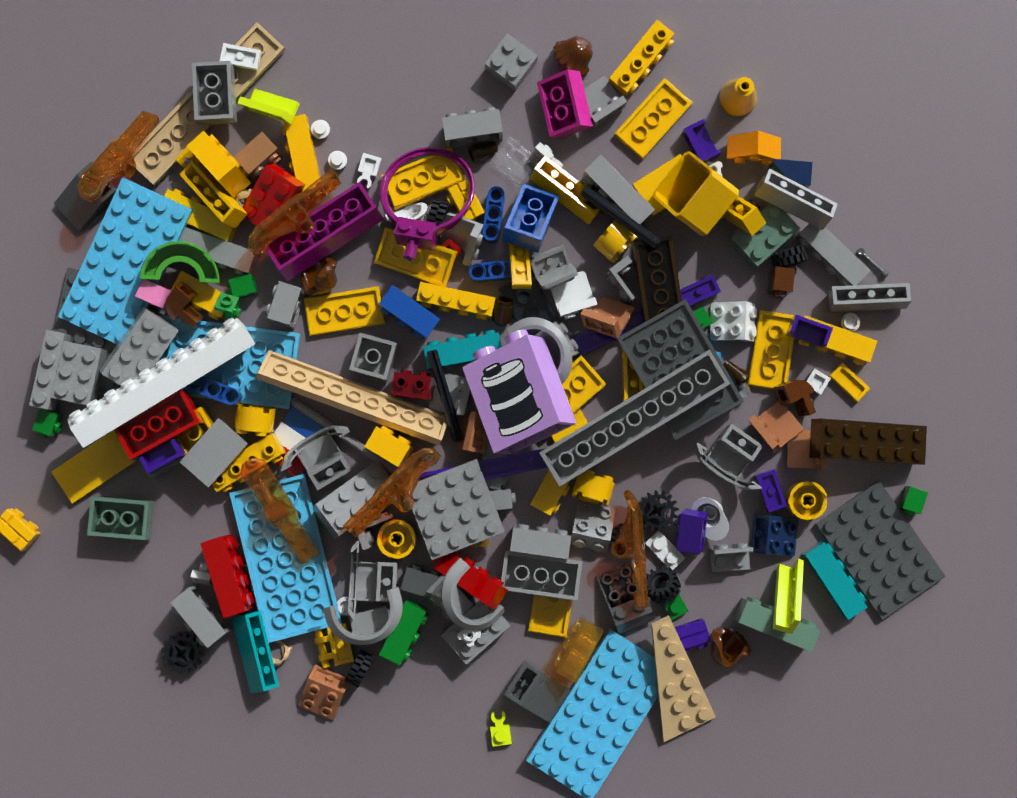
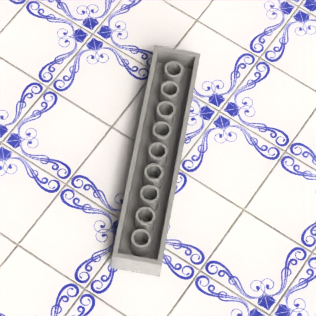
M708 350L539 453L558 485L561 486L728 386L730 382L711 351Z

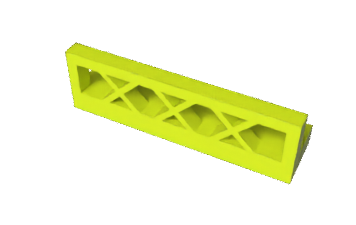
M798 559L793 568L779 564L777 567L773 629L792 634L801 621L804 560Z

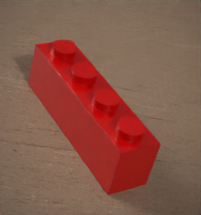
M458 550L434 560L431 566L444 576L459 558L466 562L470 568L460 578L457 585L495 610L508 591L507 588L502 586L504 584L503 581L495 576L493 579L489 577L490 572L481 566L479 569L474 566L475 562L468 557H465V559L460 557L461 552Z

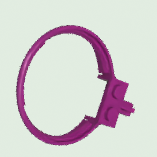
M425 147L409 151L397 158L388 167L380 185L381 203L387 217L396 226L394 236L397 245L406 246L403 258L408 259V261L415 260L418 248L434 251L438 235L456 226L463 219L473 201L475 194L473 173L460 156L449 150ZM427 155L441 156L452 160L463 170L468 180L469 192L465 205L455 217L436 226L434 222L397 217L388 202V185L396 170L411 159Z

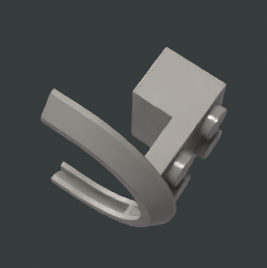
M529 317L521 319L508 327L509 334L518 330H542L536 336L545 338L554 365L556 367L559 366L557 373L562 384L566 381L571 371L572 357L579 354V351L577 350L578 345L575 340L570 339L567 334L568 329L564 323H560V321L552 323L543 318Z
M732 423L725 427L707 455L704 452L707 448L698 442L694 444L693 447L700 462L723 480L744 490H759L762 488L754 481L747 482L739 479L747 465L754 461L763 445Z
M330 426L303 439L286 453L280 465L281 472L291 467L292 460L298 455L317 490L350 472L351 468L331 436L338 434L339 437H342L350 432L349 428L346 426Z
M359 541L351 548L347 612L353 620H355L356 601L389 602L387 590L396 588L397 563L358 562Z
M459 558L446 575H441L426 592L431 597L429 600L436 607L439 606L441 608V614L447 620L451 619L456 625L467 630L485 629L501 617L505 612L504 607L498 605L496 610L492 609L488 614L479 619L471 620L464 617V614L473 604L459 589L457 583L470 566Z
M399 587L387 590L390 611L387 604L358 612L355 615V620L349 615L352 632L347 631L341 625L334 605L323 608L328 627L335 636L350 644L369 645L383 640L395 630L402 616L403 602Z

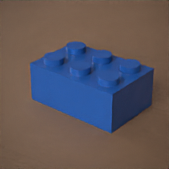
M523 184L504 227L502 241L539 253L556 212L559 196Z
M393 285L378 304L381 307L379 309L381 313L387 317L390 315L395 317V322L403 328L408 326L412 329L410 333L418 339L422 337L427 338L440 320V318Z

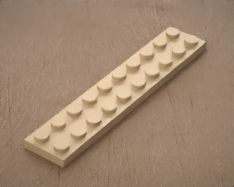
M258 22L235 44L236 46L261 50L262 52L258 71L234 66L236 101L285 51V48ZM193 89L126 158L154 186L177 164L175 159L187 145L202 131L206 133L213 126L198 125L194 120Z
M270 350L256 376V379L439 446L447 426L446 416L442 413Z

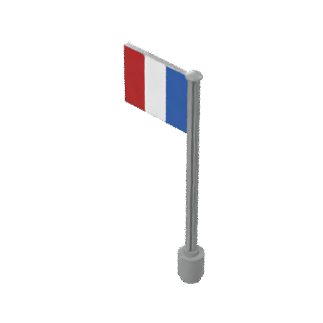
M295 397L291 400L290 410L274 433H276L287 453L308 436L324 428L336 425ZM348 433L339 437L373 461L378 460L382 467L397 477L409 476V474L391 462L365 448L363 443ZM296 455L291 462L292 466L287 468L286 471L293 476L302 475L306 468L298 455ZM282 459L281 461L277 462L276 464H277L278 466H280L281 463H282V461H283V459Z

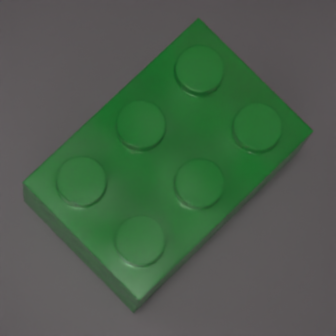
M407 599L403 605L400 622L395 630L388 635L379 655L398 665H401L402 661L407 662L412 652V649L409 647L411 643L415 645L421 633L418 629L420 626L424 627L429 617V614L426 613L428 609Z

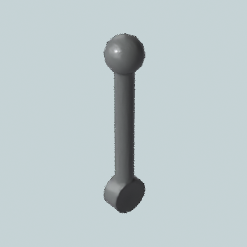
M859 248L857 250V254L859 256H863L871 265H873L881 273V276L883 278L888 277V272L885 270L883 271L869 256H867L863 248Z

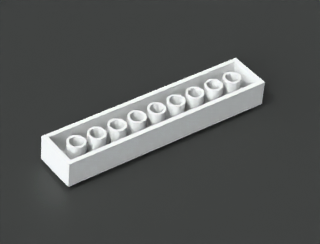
M238 318L228 319L223 323L224 326L219 329H211L206 333L207 336L202 339L197 338L190 342V346L184 350L183 348L176 350L169 359H161L155 364L154 368L150 370L147 368L138 374L139 377L124 381L121 384L122 387L117 390H109L102 399H95L86 405L87 408L82 411L76 410L71 413L67 421L83 448L255 345L244 324Z

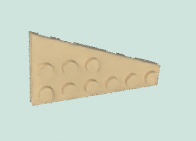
M669 615L651 623L663 742L716 717Z

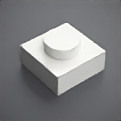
M814 368L806 382L813 387L815 393L821 395L831 378Z

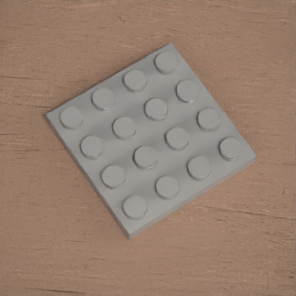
M477 459L404 486L431 560L505 532Z

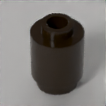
M500 296L495 301L492 321L496 325L505 326L510 323L514 306L511 298Z

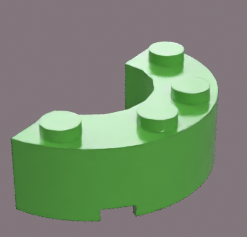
M170 241L154 248L143 261L139 276L140 279L160 280L161 273L166 266L173 262L181 261L189 263L195 268L199 282L219 283L218 269L210 255L201 247L187 241Z

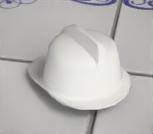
M413 203L398 210H395L394 206L391 207L397 217L427 221L425 212L428 207L425 203ZM385 214L386 220H388L389 222H391V221L389 220V218L387 217V215Z
M703 497L697 499L692 505V510L708 513L705 537L713 541L722 540L729 531V523L723 512L722 505L711 498Z

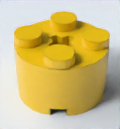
M614 221L593 246L614 264L621 254L631 246L630 243L637 236Z
M237 404L234 427L236 428V433L248 434V432H255L256 436L271 434L274 429L276 409L249 404V407H244V404Z
M586 470L577 476L571 496L575 497L578 495V500L592 504L602 502L604 507H608L615 486L614 478L607 475L599 477L595 475L594 471Z
M797 482L786 492V508L795 518L802 520L816 519L827 508V494L823 487L815 482ZM803 497H809L807 500L809 504H803Z
M394 519L386 522L380 528L377 544L381 552L386 556L395 559L403 558L414 550L417 544V533L415 528L406 520ZM395 533H397L398 536H402L400 544H398L397 541L393 542Z

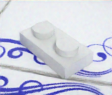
M223 43L220 61H231L233 66L258 71L262 52L261 50Z
M656 531L645 542L667 568L670 567L673 570L685 559L675 546L659 531Z

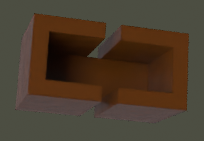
M773 268L769 272L767 294L772 295V298L783 299L792 293L795 269Z

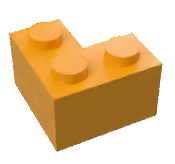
M761 131L727 136V159L734 160L736 164H745L747 160L753 162L761 161V164L769 165L773 159H781V138Z

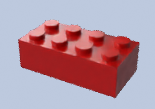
M182 388L115 428L114 431L129 459L138 460L139 456L150 453L170 442L172 438L180 437L200 426L204 421L187 390Z
M229 534L200 543L223 618L254 608L255 597L252 592L250 593L248 587L250 581L242 568L244 561L241 555H238V542L236 538Z

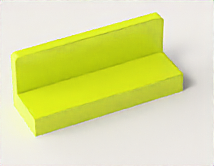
M254 89L250 99L240 96L238 104L248 111L292 124L300 105L297 101L258 89Z

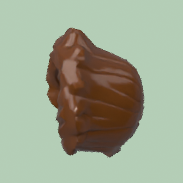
M578 36L564 41H557L553 47L555 49L554 55L563 70L580 71L581 76L587 75L590 70L588 64L593 56L591 42Z
M326 257L301 273V281L307 294L311 296L322 295L336 286L337 276L334 269L336 268L337 261Z
M725 627L713 629L710 634L712 638L711 655L720 666L725 668L734 666L743 657L750 656V645L747 644L744 636L738 634V631Z

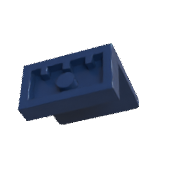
M754 514L751 540L753 551L751 552L795 556L798 518Z

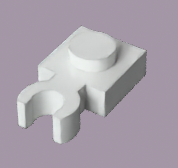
M540 142L535 147L533 153L540 160L546 156L562 168L563 164L553 157V151L548 145H543Z
M363 153L358 172L362 173V176L357 179V183L366 180L368 181L367 189H370L372 186L371 176L377 178L382 158Z

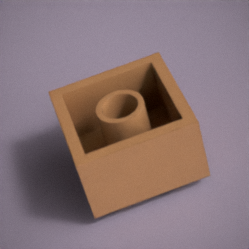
M261 132L234 156V159L256 181L265 165H278L283 155L270 139Z

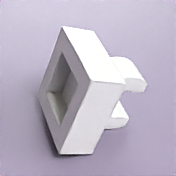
M201 563L199 571L192 570L190 576L192 582L212 586L207 564Z

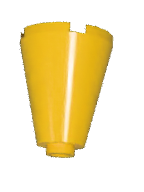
M750 78L733 79L722 87L719 94V102L727 114L735 117L744 116L754 109L757 103V92Z

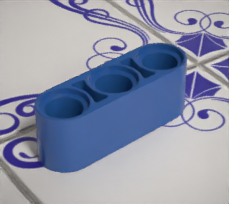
M499 186L491 187L487 195L483 224V238L487 243H495L500 237L505 192ZM494 192H499L502 197L499 200H493L491 195ZM491 211L499 213V217L496 219H491L488 215ZM489 229H493L497 234L495 237L489 238L486 236V232Z
M510 260L473 264L469 269L470 278L476 283L511 280ZM494 267H500L502 273L495 276L491 270ZM477 268L483 271V275L479 278L472 275L473 270Z
M204 376L199 378L201 384L198 388H194L192 383L187 385V388L193 392L231 406H237L243 398L239 390ZM213 385H217L219 388L216 395H212L210 392V388ZM231 392H235L237 395L234 402L228 400V395Z

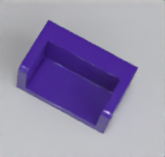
M702 119L684 128L682 134L691 152L705 163L719 157L721 151L716 149L704 126L706 121Z
M795 315L790 321L786 335L823 348L828 344L833 327Z
M172 438L170 442L146 455L139 456V459L147 474H154L183 458L186 452L179 439Z
M775 469L753 475L754 479H757L758 485L762 487L760 491L766 506L764 508L765 512H772L787 507Z

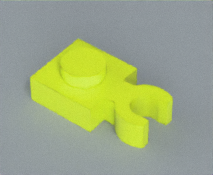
M502 711L500 719H496L494 712H492L491 719L495 723V726H490L492 746L512 744L509 724H503L506 718L505 711Z

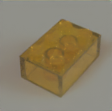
M582 616L580 620H575L571 628L573 631L571 637H566L562 644L564 650L561 654L558 653L553 661L555 672L575 683L604 632L601 626Z

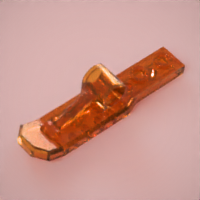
M142 111L124 133L107 146L82 175L77 185L81 199L91 202L101 196L106 185L118 176L132 177L134 175L136 163L132 155L160 122L157 115Z
M331 168L303 192L291 197L258 224L249 236L248 248L254 256L263 254L268 245L276 238L294 231L301 234L311 232L314 223L308 211L341 184L337 173Z
M423 448L412 454L343 525L345 529L356 538L390 504H393L401 512L410 511L414 505L413 492L419 482L420 475L426 469L437 464L441 455L434 448Z
M251 458L243 463L240 475L262 506L268 521L281 530L300 562L304 564L318 555L319 551L299 521L297 509L265 460Z
M626 490L624 496L628 504V513L622 525L619 538L611 546V552L619 559H634L635 572L632 573L633 584H636L637 591L634 592V602L638 604L639 608H649L642 510L633 492ZM624 545L626 548L623 555H619L617 552L618 547Z

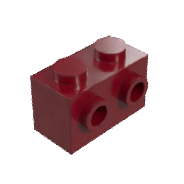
M401 369V372H394L391 395L433 401L435 379L430 377L431 373L419 372V375H415L410 370Z

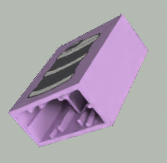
M518 330L510 333L505 337L507 345L497 350L494 346L477 350L473 353L475 361L462 367L494 454L512 455L577 424L545 338L528 335L527 330Z

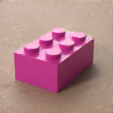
M567 69L537 82L549 137L565 138L593 127L580 71Z

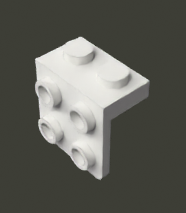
M583 271L578 272V275L572 281L561 282L551 289L559 317H565V320L575 317L576 313L582 312L584 308L594 310V307L597 306L596 298L593 297L586 273Z
M747 301L713 302L710 310V318L713 322L710 325V339L714 341L741 340L754 342V337L757 333L755 326L757 309L755 304Z

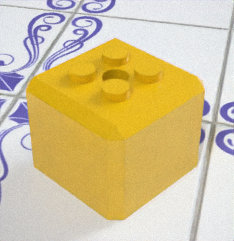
M688 151L682 155L655 189L653 197L676 218L700 236H705L710 233L739 197V190L692 152Z

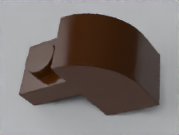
M183 281L176 285L168 295L166 311L173 321L180 317L186 325L194 328L201 322L204 316L189 305L197 293Z
M804 380L786 381L774 387L780 405L794 403L799 416H808L816 413L813 400L809 396V394L815 391L808 382Z

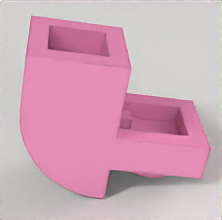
M143 279L135 296L165 309L166 299L171 290Z

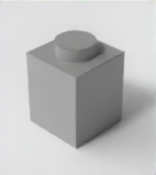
M511 489L489 491L496 510L512 509V504H516L515 493H511Z

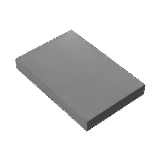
M218 418L181 459L180 463L210 488L248 443Z

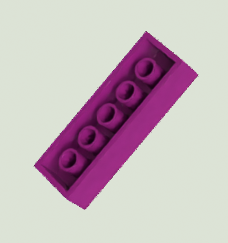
M358 182L266 241L263 245L286 281H289L375 226L384 218L362 184Z

